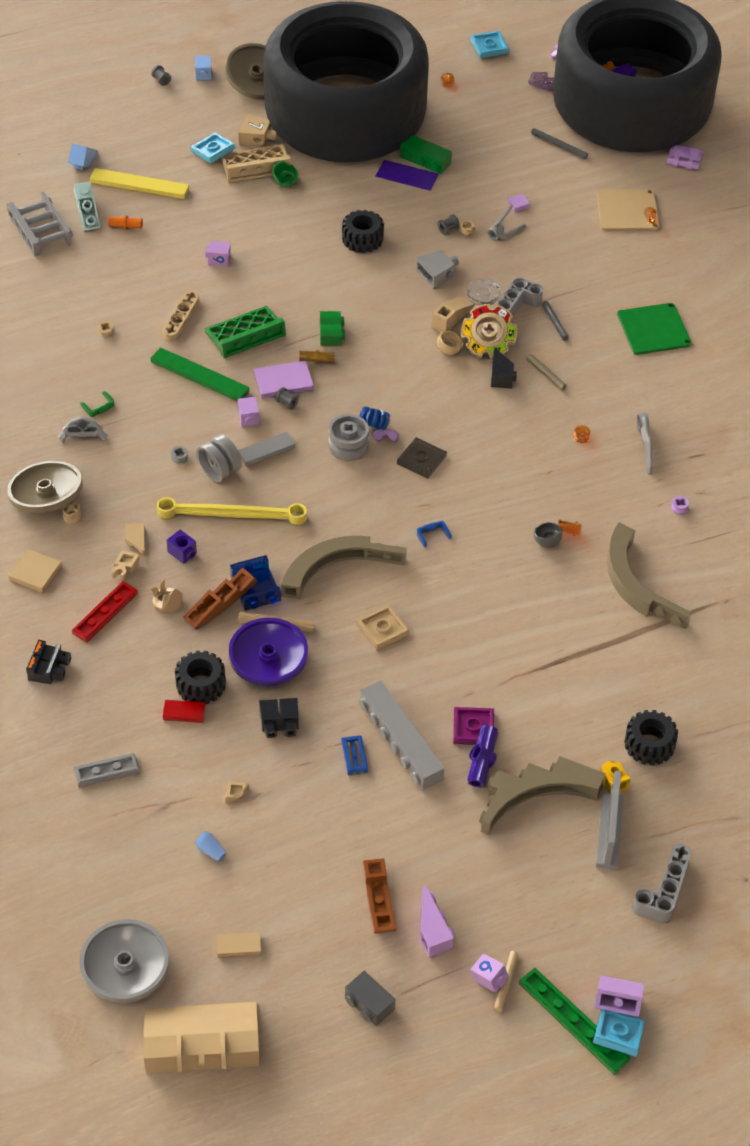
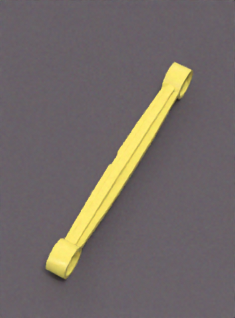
M169 497L162 498L157 502L158 515L164 519L172 518L175 514L234 518L288 519L294 525H301L307 520L306 507L298 503L286 509L222 504L175 503ZM165 506H170V507H172V508L169 509V510H163V509H161V508H163V507H165ZM296 512H300V513H302L303 515H301V516H294V515H292V514H293V513H296Z

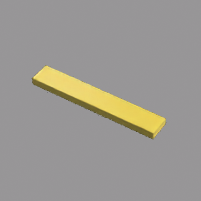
M94 168L90 177V182L94 184L185 199L189 190V184Z

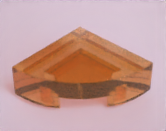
M646 207L644 211L648 224H652L655 222L656 209L654 207Z

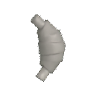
M82 416L70 420L62 429L63 432L58 436V439L63 442L68 436L72 438L95 437L98 435L104 441L108 435L102 430L103 427L95 419Z

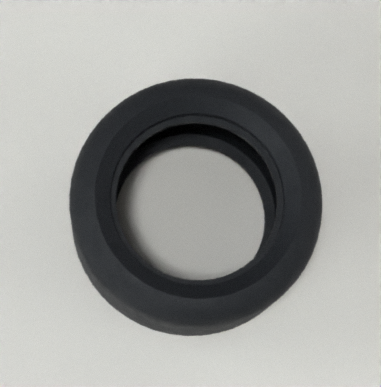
M592 0L577 9L566 20L560 32L553 82L555 106L563 120L572 130L583 138L606 148L626 152H653L679 145L698 133L706 124L712 112L722 59L719 37L711 24L700 13L676 0ZM612 61L615 67L629 63L632 67L650 69L666 76L658 78L631 77L604 68L603 65L608 64L607 62Z
M354 1L327 2L295 12L275 28L265 47L264 97L265 110L271 127L285 143L295 150L310 157L326 161H368L398 150L401 143L412 135L415 136L425 118L429 56L426 43L418 30L404 17L389 9L369 3ZM352 75L370 78L378 81V83L347 88L327 86L317 83L315 80L329 76Z

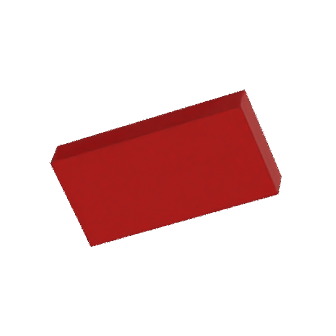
M165 700L163 720L203 723L205 702Z

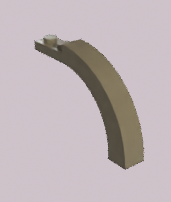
M619 522L611 537L607 561L608 572L615 589L639 613L647 617L652 612L658 617H662L674 625L685 629L689 624L691 612L649 591L631 572L627 561V552L634 541L635 530Z
M343 536L323 541L304 551L292 562L281 583V596L300 599L309 579L319 570L336 562L361 559L405 565L407 548L371 543L370 536Z

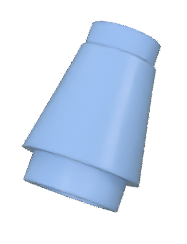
M207 831L202 833L195 842L198 850L217 862L221 861L227 853L212 833L209 834Z

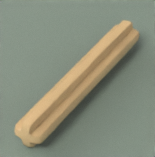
M242 611L238 617V621L244 624L260 618H278L292 623L304 632L313 633L315 630V622L309 620Z

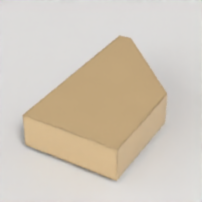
M144 523L125 524L126 543L135 547L141 554H145Z

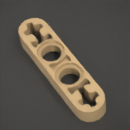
M190 290L185 292L163 328V337L166 341L172 342L179 338L199 304V294L196 291ZM184 308L189 309L187 312L180 311ZM175 320L182 321L181 323H174Z

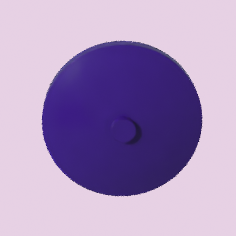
M260 618L244 624L234 633L229 643V661L233 670L245 681L259 686H276L291 681L301 673L308 659V644L304 634L292 623L278 618Z

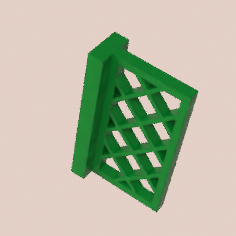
M264 306L205 328V333L220 349L221 356L227 358L285 336L286 327L283 318H278L268 306ZM240 326H245V327H248V328H247V329H242V328H240ZM225 332H231L232 334H231V335H228V334H224V333H225Z

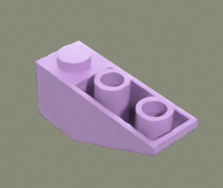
M425 885L422 892L420 942L430 958L453 949L455 934L451 927H447L443 911L437 908L435 895L433 892H429Z

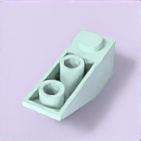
M91 182L74 184V195L84 231L101 229Z

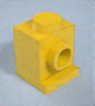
M612 760L607 761L600 769V772L606 774L604 786L608 793L611 792L615 771H621L619 792L629 789L631 778L629 775L627 776L620 761L615 763Z

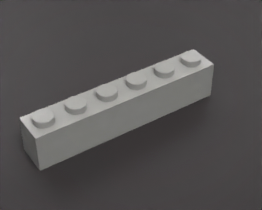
M379 681L360 690L359 704L361 708L368 712L372 724L378 726L382 738L387 739L390 743L392 752L399 756L404 769L409 770L413 782L424 790L444 779V767L383 682Z

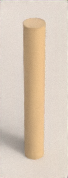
M511 951L508 958L506 971L509 977L505 985L499 989L494 1006V1011L502 1012L519 956V953L516 951Z

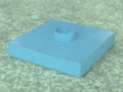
M500 31L475 34L470 37L479 58L509 54V48Z
M217 133L191 146V151L209 163L236 149L233 142Z
M602 1009L593 1043L637 1057L645 1020Z

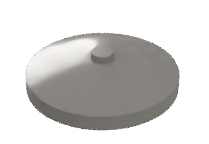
M117 920L101 926L86 940L80 955L81 974L87 987L98 997L115 1003H129L147 997L162 984L169 968V953L164 938L155 928L137 920Z

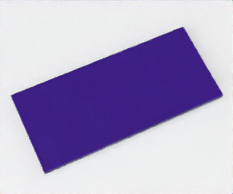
M384 160L375 177L431 191L439 173Z

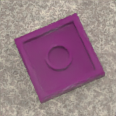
M454 707L453 744L476 745L481 726H494V708Z

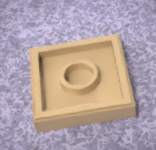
M27 549L8 577L11 581L43 593L62 564L59 560Z
M389 604L356 620V625L376 651L410 635V630Z

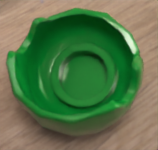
M282 161L273 168V178L279 186L288 188L296 184L298 171L293 164L288 165Z

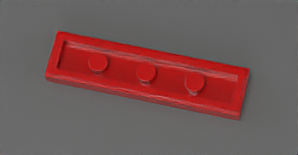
M122 581L72 629V634L88 643L138 594V590Z

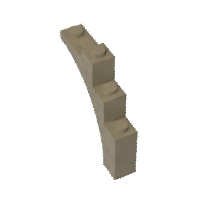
M559 756L556 763H552L550 770L528 763L526 770L522 769L519 777L498 770L495 777L491 776L487 787L490 788V798L487 803V811H483L479 822L482 823L481 832L489 835L496 822L506 812L532 798L545 795L568 794L597 800L604 785L606 774Z

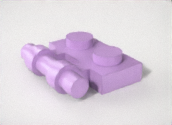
M675 145L670 148L666 163L672 164L674 167L682 166L687 167L686 169L698 170L703 150Z

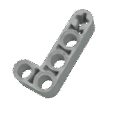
M516 278L496 305L507 309L514 316L522 303L533 307L540 306L543 297V287L524 278Z
M680 843L673 847L659 893L647 889H640L635 893L632 909L636 915L659 923H667L671 920L691 856V849L687 845ZM678 857L682 858L681 862L677 861Z

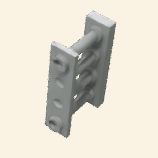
M44 191L41 192L42 201L22 208L16 207L13 202L7 203L8 216L34 257L41 255L40 247L55 240L64 238L68 245L72 244L71 237H73L71 228L66 226L54 208L51 198L47 197ZM45 208L47 211L29 218L22 217L23 214ZM50 217L53 220L51 223L36 228L29 227V224ZM58 228L60 231L40 239L35 237L36 234Z

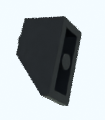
M494 349L491 387L512 389V383L516 382L517 371H514V363L501 352Z

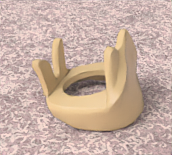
M164 579L160 583V590L155 586L150 588L154 595L152 603L160 612L172 613L181 607L183 593L176 588H165ZM164 594L162 601H160L159 597Z

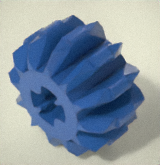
M367 406L362 407V411H360L359 417L363 418L368 426L381 430L387 429L390 422V414L388 412Z

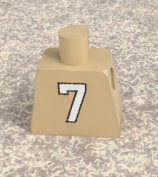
M248 113L238 131L239 145L264 147L268 139L277 140L278 137L276 131L271 130L269 120Z

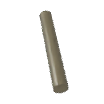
M532 354L528 355L527 360L561 390L567 387L562 380Z

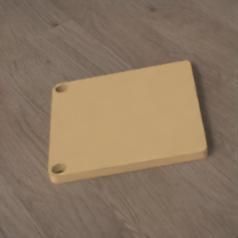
M597 190L601 228L603 231H656L659 229L653 190Z

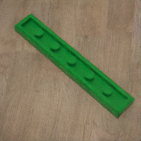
M161 347L150 358L151 363L233 400L238 401V399L244 398L250 392L248 386Z
M535 967L519 980V985L613 1075L630 1062L631 1058L626 1053L593 1043L597 1025Z

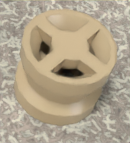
M72 501L62 507L63 520L67 524H76L81 520V508L78 502Z

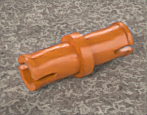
M109 216L108 226L123 227V229H142L143 219L129 218L128 216Z

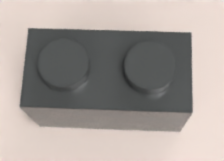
M366 971L361 972L345 987L346 1002L351 1007H356L361 1012L362 1017L367 1022L371 1021L375 1026L395 1010L396 999Z

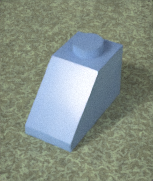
M72 143L68 163L73 164V168L76 169L89 168L97 156L98 150Z

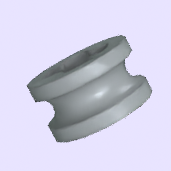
M182 446L174 447L171 451L172 461L177 464L186 462L188 458L187 449Z

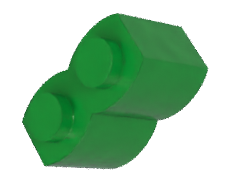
M320 311V345H341L342 340H345V329H342L344 327V316H341V311Z

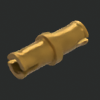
M319 350L299 351V362L308 361L315 362V364H319V362H335L334 358H328L335 357V352H320Z

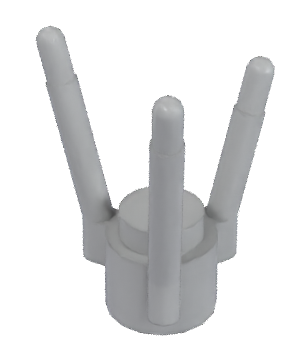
M512 204L487 231L488 236L492 240H497L498 238L503 240L506 236L526 227V224H523L504 233L505 229L501 222L513 208Z

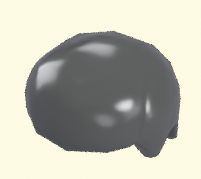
M542 523L535 527V540L542 547H555L562 539V528L556 523Z

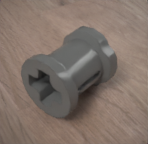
M161 65L155 66L152 69V77L158 79L162 86L167 85L171 81V75L165 72Z
M452 214L445 220H439L437 225L440 232L446 234L453 228H459L460 223L458 218Z
M282 387L276 393L275 400L286 404L287 408L293 409L299 401V396L289 393L285 387Z

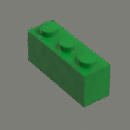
M412 135L400 144L401 158L436 173L442 174L451 165L452 151Z

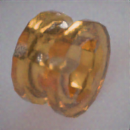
M451 73L442 74L441 85L452 87L455 83L454 75Z
M584 425L577 426L574 429V440L578 443L588 442L590 429Z

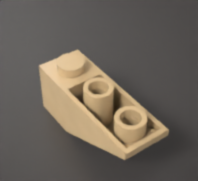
M462 297L441 303L432 312L431 328L440 333L442 331H450L475 304Z

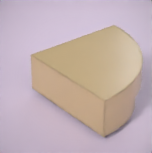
M228 781L225 802H235L243 798L249 789V783Z

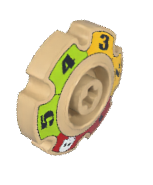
M483 304L470 311L471 318H464L461 327L462 340L468 341L466 349L475 357L482 359L483 356L487 355L490 360H493L494 349L505 356L509 352L508 346H514L517 339V324L511 323L513 316L507 309L499 305L492 309L489 307V304Z

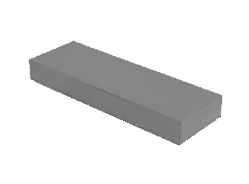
M288 432L239 449L238 452L244 464L249 466L294 449L295 442Z
M135 753L74 767L78 787L139 774Z

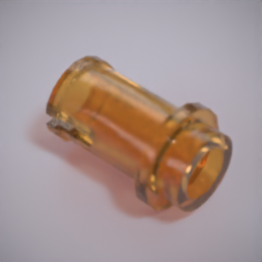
M559 519L558 525L561 526L562 532L571 533L573 536L580 535L582 524H579L577 521L573 523Z

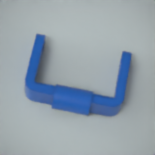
M444 521L433 522L417 529V536L423 547H426L427 543L422 533L442 527L448 539L452 538Z

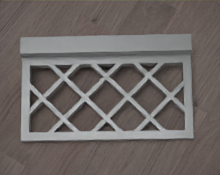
M621 771L614 772L611 792H603L596 868L617 870L624 798V795L619 794Z

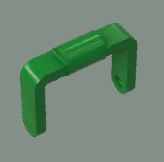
M103 391L102 394L109 401L108 403L94 410H91L84 402H81L80 405L89 416L94 417L114 406V399L106 391Z

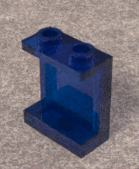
M267 555L230 565L231 579L243 567L257 580L239 598L244 611L281 601V589L277 587L271 574Z

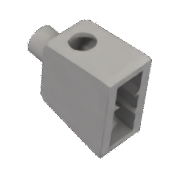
M438 251L417 257L416 270L435 289L453 278L454 267L459 265V260L455 255L448 258L443 251Z

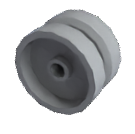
M353 414L340 415L333 419L329 426V450L333 456L345 461L357 460L367 453L369 446V427L367 422L358 415Z
M222 434L215 436L210 442L204 443L196 450L200 466L207 476L216 482H221L229 474L235 473L242 467V459L236 446L229 438Z

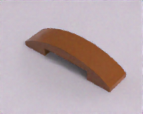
M384 858L363 860L367 898L374 934L396 932Z

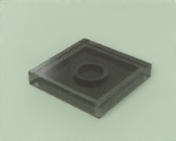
M415 437L397 459V464L428 479L445 459L447 451Z

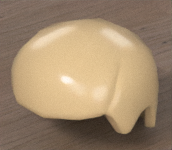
M442 331L437 339L438 349L446 355L459 353L464 344L461 338L452 331Z

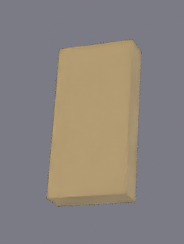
M260 932L217 934L218 957L261 955Z

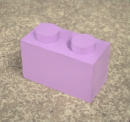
M600 975L595 1008L639 1017L644 984Z

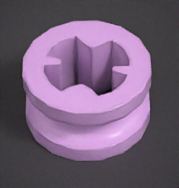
M676 496L672 500V511L680 515L685 514L689 506L688 499L683 496Z

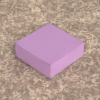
M524 194L508 197V203L513 205L512 209L514 212L529 209L530 203Z

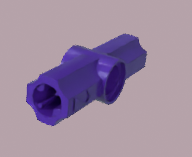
M481 726L477 744L472 747L469 753L472 764L467 781L473 787H485L489 768L496 761L497 755L494 752L498 729L494 726Z

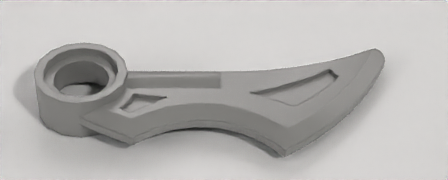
M638 413L637 429L642 434L647 473L652 474L653 444L649 435L648 413Z

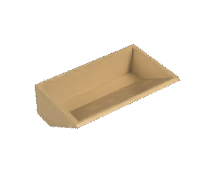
M257 1001L145 1008L144 1063L146 1074L260 1066Z

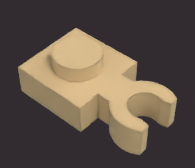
M121 551L114 562L115 568L112 569V578L115 579L117 575L121 574V580L124 581L127 578V572H133L140 561L139 554Z

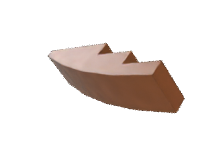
M242 567L230 581L226 578L213 592L209 589L183 618L195 629L200 628L235 603L257 580Z

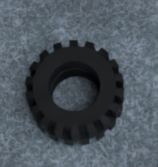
M356 210V212L352 211L345 216L342 223V242L346 248L349 247V250H354L357 253L373 252V250L381 247L384 240V222L382 217H379V214H374L373 211Z
M198 650L193 654L192 652L187 653L188 656H183L181 661L177 662V668H175L176 689L179 696L182 695V699L185 701L188 699V701L205 702V704H210L211 700L213 702L216 701L217 696L221 697L226 688L225 665L222 663L221 658H216V654H209L208 651L200 652ZM199 675L208 676V678L204 680L193 679L195 676Z
M644 710L643 713H636V717L632 716L627 725L624 741L625 749L628 750L630 756H634L635 761H642L641 764L650 763V766H654L655 763H658V765L663 764V760L668 761L670 756L674 754L678 738L676 723L671 722L672 718L670 716L666 717L665 713H657V710H652V712ZM643 735H654L660 740H649Z

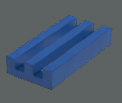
M362 736L341 738L348 776L354 772L356 774H360L362 771L368 773ZM354 741H358L362 766L358 764ZM346 742H350L354 767H351Z

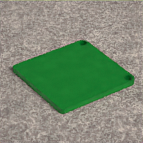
M673 303L631 308L617 312L634 355L686 348L691 345L689 335Z

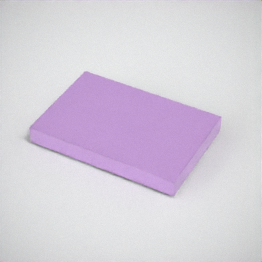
M306 361L254 369L261 398L276 396V393L282 387H285L289 393L314 390Z

